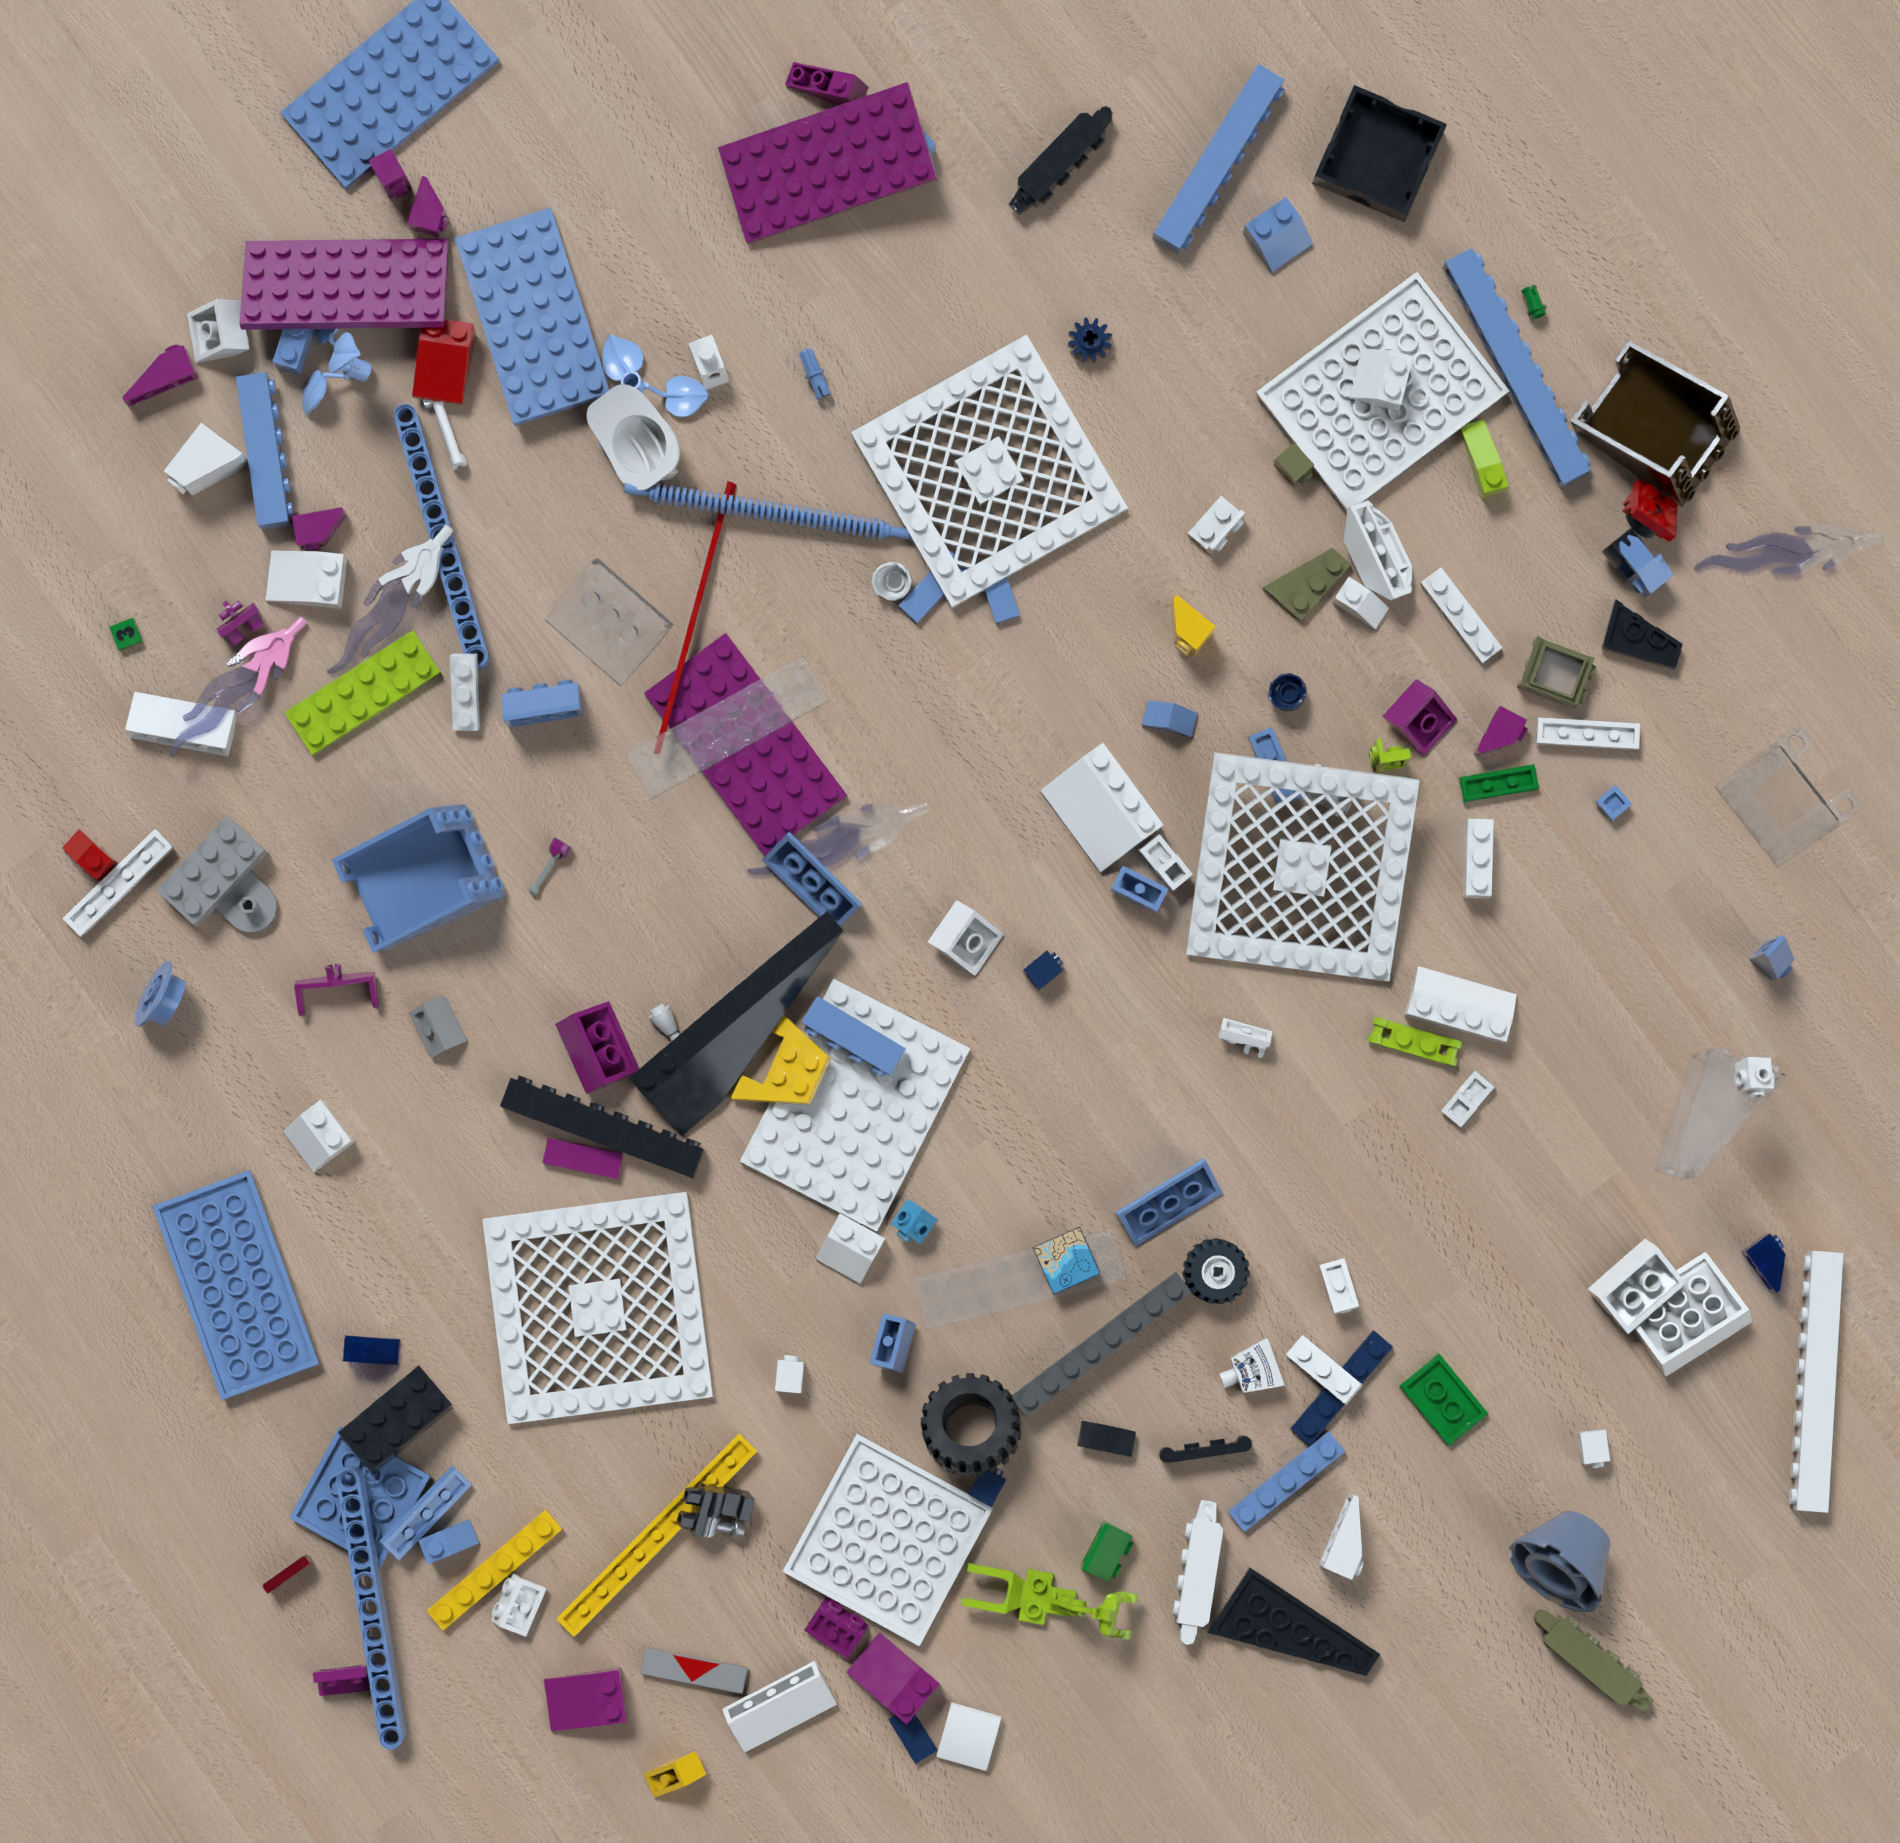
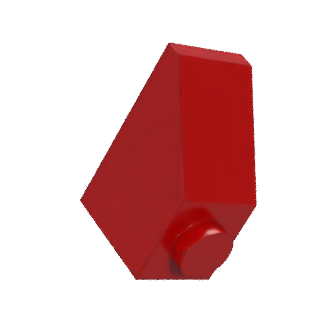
M80 829L62 847L76 863L98 881H102L118 863Z

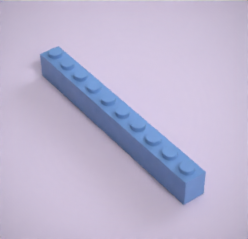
M1473 248L1445 261L1442 268L1561 489L1586 476L1590 472V460L1586 453H1581L1578 448V437L1573 430L1569 431L1565 423L1567 422V417L1561 408L1558 409L1553 401L1555 400L1554 392L1550 386L1546 387L1542 380L1544 377L1543 372L1538 364L1534 365L1530 357L1532 352L1527 342H1522L1519 337L1520 329L1514 319L1510 320L1506 312L1508 311V306L1502 297L1499 298L1495 292V281L1491 275H1486L1483 269L1485 264L1479 253L1475 254Z

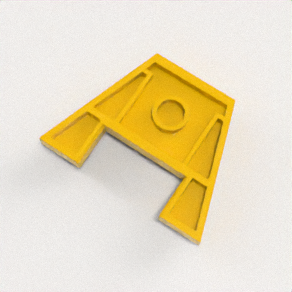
M784 1015L772 1031L773 1034L784 1039L764 1083L761 1084L741 1075L731 1099L736 1101L811 1104L831 1057Z

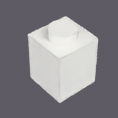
M784 1355V1360H778L775 1391L802 1393L804 1362L799 1361V1356Z
M1598 1429L1576 1432L1581 1463L1588 1464V1468L1604 1467L1603 1462L1610 1461L1606 1430Z

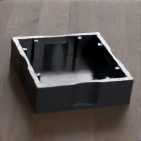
M1354 85L1312 184L1405 223L1447 124L1418 111L1399 107L1387 98Z

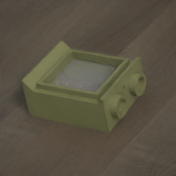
M1537 636L1533 641L1531 654L1525 663V670L1521 680L1518 682L1517 688L1571 708H1575L1578 703L1582 704L1588 689L1584 688L1587 679H1592L1596 666L1593 665L1595 657L1587 656Z

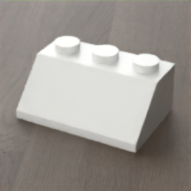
M1644 1239L1592 1284L1588 1291L1616 1323L1629 1334L1684 1286L1686 1282L1659 1248L1647 1239Z

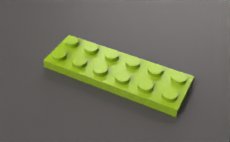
M412 630L284 713L311 755L314 756L440 675L441 672L414 630Z

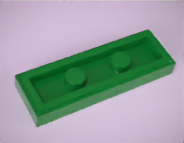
M1535 764L1458 778L1463 803L1539 790Z

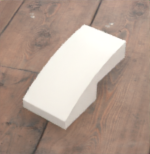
M1474 1070L1441 1111L1458 1126L1462 1127L1495 1086Z

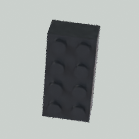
M418 1365L342 1428L338 1434L373 1476L452 1410L453 1406Z

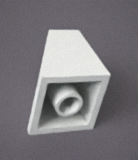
M200 423L164 472L169 476L167 481L171 486L183 495L187 491L193 496L242 470L249 463L240 451Z

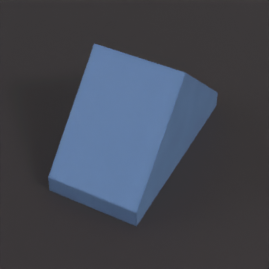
M1148 700L1142 726L1191 738L1197 712L1175 703Z

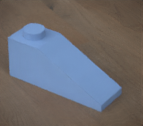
M1781 934L1767 940L1750 960L1774 980L1778 977L1783 979L1792 970L1793 967L1790 964L1795 959L1786 938Z

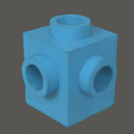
M907 1199L891 1225L899 1230L897 1232L899 1237L908 1243L913 1239L921 1245L938 1219L910 1199Z

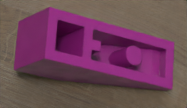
M172 345L165 349V353L160 354L122 397L128 407L199 378L185 346Z

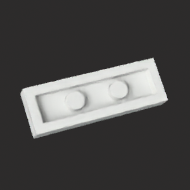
M452 653L450 655L452 730L478 731L480 729L477 654Z
M1303 1335L1286 1354L1345 1405L1363 1386Z

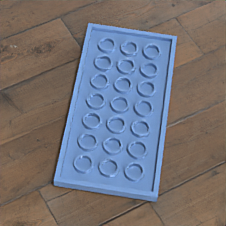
M414 0L280 113L347 190L372 169L369 160L389 149H392V151L500 60L449 0Z
M551 207L456 237L455 241L514 426L595 401L608 392L607 380Z
M251 1170L152 1206L221 1400L320 1364Z

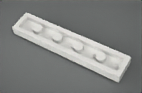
M154 829L62 919L80 937H83L163 860L174 847Z

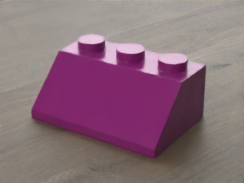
M609 1001L573 1013L555 1024L586 1094L627 1078L639 1070Z

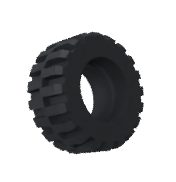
M966 1373V1378L961 1379L959 1374L952 1376V1382L948 1384L945 1381L941 1382L938 1385L939 1390L937 1392L932 1390L928 1396L929 1402L924 1403L921 1428L926 1447L930 1455L934 1457L935 1462L940 1467L944 1466L946 1471L952 1474L959 1472L961 1477L969 1478V1474L982 1477L984 1476L983 1472L988 1470L992 1474L998 1471L997 1466L1002 1463L1005 1466L1010 1461L1009 1455L1011 1453L1015 1454L1018 1448L1017 1441L1021 1439V1419L1016 1402H1014L1012 1394L1008 1389H1004L997 1380L990 1381L989 1376L981 1374L980 1378H977L974 1373ZM967 1405L986 1407L995 1418V1429L992 1435L983 1443L975 1446L959 1445L951 1440L947 1432V1423L951 1415L959 1408Z

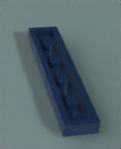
M1372 1330L1344 1363L1342 1368L1363 1384L1393 1346ZM1324 1387L1290 1429L1311 1445L1345 1404Z

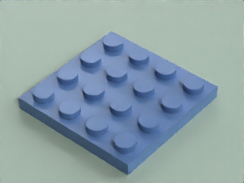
M340 1426L294 1508L290 1519L347 1550L336 1478L338 1473L348 1466L359 1467L365 1477L379 1568H381L389 1551L379 1541L418 1501L431 1475L395 1456L372 1476L340 1438L338 1432L344 1428ZM350 1472L345 1474V1481L350 1485H355V1476ZM350 1498V1508L358 1511L360 1509L359 1501L355 1498ZM354 1524V1533L358 1536H363L364 1528L360 1524ZM358 1550L357 1556L368 1561V1553L364 1550Z

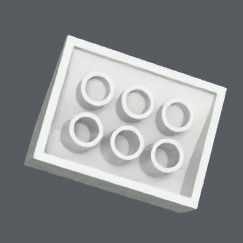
M1104 743L1090 751L1040 790L1100 873L1163 827V823Z
M1706 1252L1676 1270L1686 1284L1633 1329L1665 1377L1752 1323L1750 1310Z

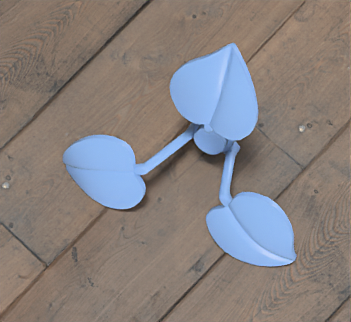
M317 329L318 342L324 344L328 340L334 346V350L328 366L331 373L325 372L322 375V371L317 370L306 382L302 403L307 416L324 397L327 378L333 377L348 380L349 377H352L361 382H365L371 373V364L357 358L361 353L357 349L353 336L350 333H343L335 341L333 335L338 329Z
M611 334L608 336L603 349L602 363L604 371L610 379L614 381L621 380V385H630L642 393L645 389H648L661 397L667 398L665 402L667 410L677 417L692 415L708 399L709 394L705 387L695 379L687 376L671 378L666 385L667 393L644 382L637 373L642 367L644 359L639 346L632 341Z

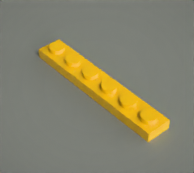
M547 1509L544 1510L431 1606L427 1613L442 1631L445 1630L563 1528Z

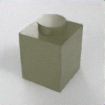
M1295 443L1281 453L1273 463L1293 486L1298 482L1301 484L1305 483L1313 475L1311 470L1314 467V463Z

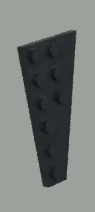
M1251 1567L1248 1568L1207 1631L1209 1634L1364 1676L1368 1675L1380 1656V1653Z

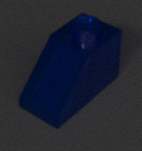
M1765 1233L1743 1249L1741 1253L1771 1293H1777L1781 1289L1786 1254L1782 1250L1784 1244L1777 1235L1772 1236L1771 1233Z
M345 1335L343 1361L398 1365L400 1339Z

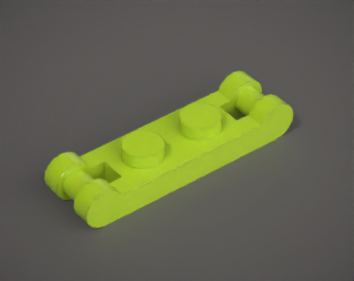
M1373 1018L1372 1024L1374 1028L1372 1034H1369L1367 1042L1456 1067L1458 1061L1456 1055L1458 1050H1461L1463 1042L1383 1018ZM1384 1028L1391 1030L1388 1039L1382 1037ZM1441 1045L1448 1047L1446 1056L1439 1054Z

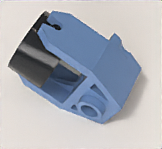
M1632 528L1602 551L1613 567L1617 568L1626 581L1631 584L1633 590L1644 598L1673 576L1663 556L1659 554L1654 558Z

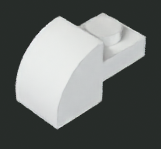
M1157 834L1139 849V852L1153 868L1152 870L1171 890H1175L1193 875L1160 834Z

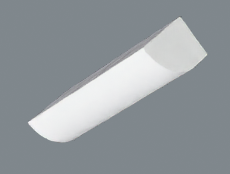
M134 692L125 731L128 737L132 739L229 757L236 715L235 710Z
M813 1661L722 1710L728 1726L745 1753L837 1705L819 1667Z

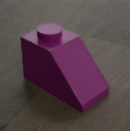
M422 176L407 224L410 230L439 238L441 231L445 232L449 217L446 216L444 207L428 178Z
M343 507L292 516L296 543L299 549L318 551L320 546H326L347 517Z
M1499 706L1474 754L1480 756L1512 746L1517 740L1521 742L1528 730L1525 727L1527 719Z

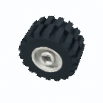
M1213 1238L1203 1240L1202 1243L1194 1245L1192 1251L1189 1250L1187 1253L1188 1257L1183 1262L1184 1271L1182 1273L1186 1281L1185 1284L1194 1296L1210 1304H1224V1302L1235 1300L1234 1298L1237 1295L1240 1296L1243 1293L1242 1289L1248 1285L1247 1277H1250V1271L1248 1270L1249 1262L1238 1246L1226 1240Z

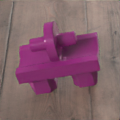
M226 600L222 603L226 610L220 613L219 617L222 621L229 616L232 618L216 629L221 638L225 637L234 646L244 639V636L237 628L239 625L246 622L253 632L264 624L258 613L259 609L254 602L239 613H236V611L243 607L241 602L237 601L231 606Z

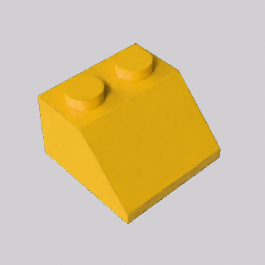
M1176 594L1170 606L1173 638L1177 644L1175 647L1183 655L1188 656L1190 654L1194 657L1213 635L1216 626Z

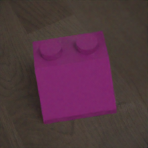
M1417 679L1382 716L1390 727L1422 756L1427 754L1457 720L1437 692Z

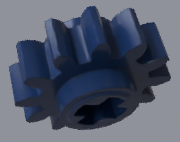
M1087 317L1084 318L1083 326L1075 322L1074 328L1077 332L1069 331L1068 334L1071 339H1074L1068 342V347L1076 348L1073 351V357L1081 354L1082 363L1087 360V357H1091V361L1095 363L1097 355L1104 359L1106 353L1103 349L1111 350L1112 347L1109 342H1106L1112 338V334L1104 333L1107 329V324L1099 327L1098 318L1094 319L1093 324H1089ZM1086 336H1092V339H1096L1093 345H1088V342H1085Z

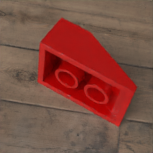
M445 319V327L421 328L412 398L463 405L476 337L473 323Z

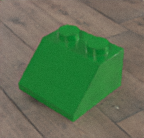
M1103 1520L1080 1564L1081 1569L1109 1582L1111 1577L1115 1579L1122 1566L1118 1563L1122 1554L1127 1556L1134 1543L1130 1540L1132 1535Z

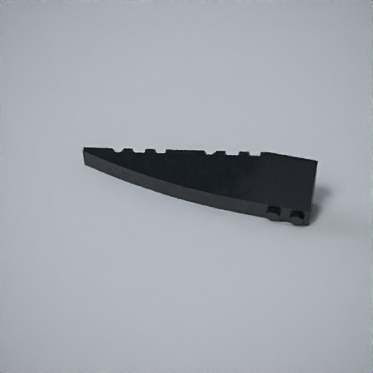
M828 911L751 973L629 1077L643 1096L681 1136L685 1135L723 1102L762 1044L765 1043L794 999L797 998L804 985L844 930Z

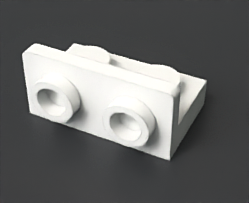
M1220 496L1187 535L1209 554L1214 550L1219 552L1228 542L1225 537L1231 531L1236 533L1245 523L1242 520L1245 512L1239 511L1223 496Z
M511 1573L510 1577L503 1584V1593L499 1602L493 1607L491 1621L501 1628L527 1636L547 1588Z

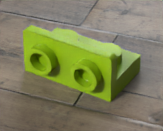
M1381 738L1376 739L1373 746H1371V751H1368L1370 765L1375 766L1376 772L1405 768L1411 760L1410 749H1403L1402 746L1390 747L1384 753Z

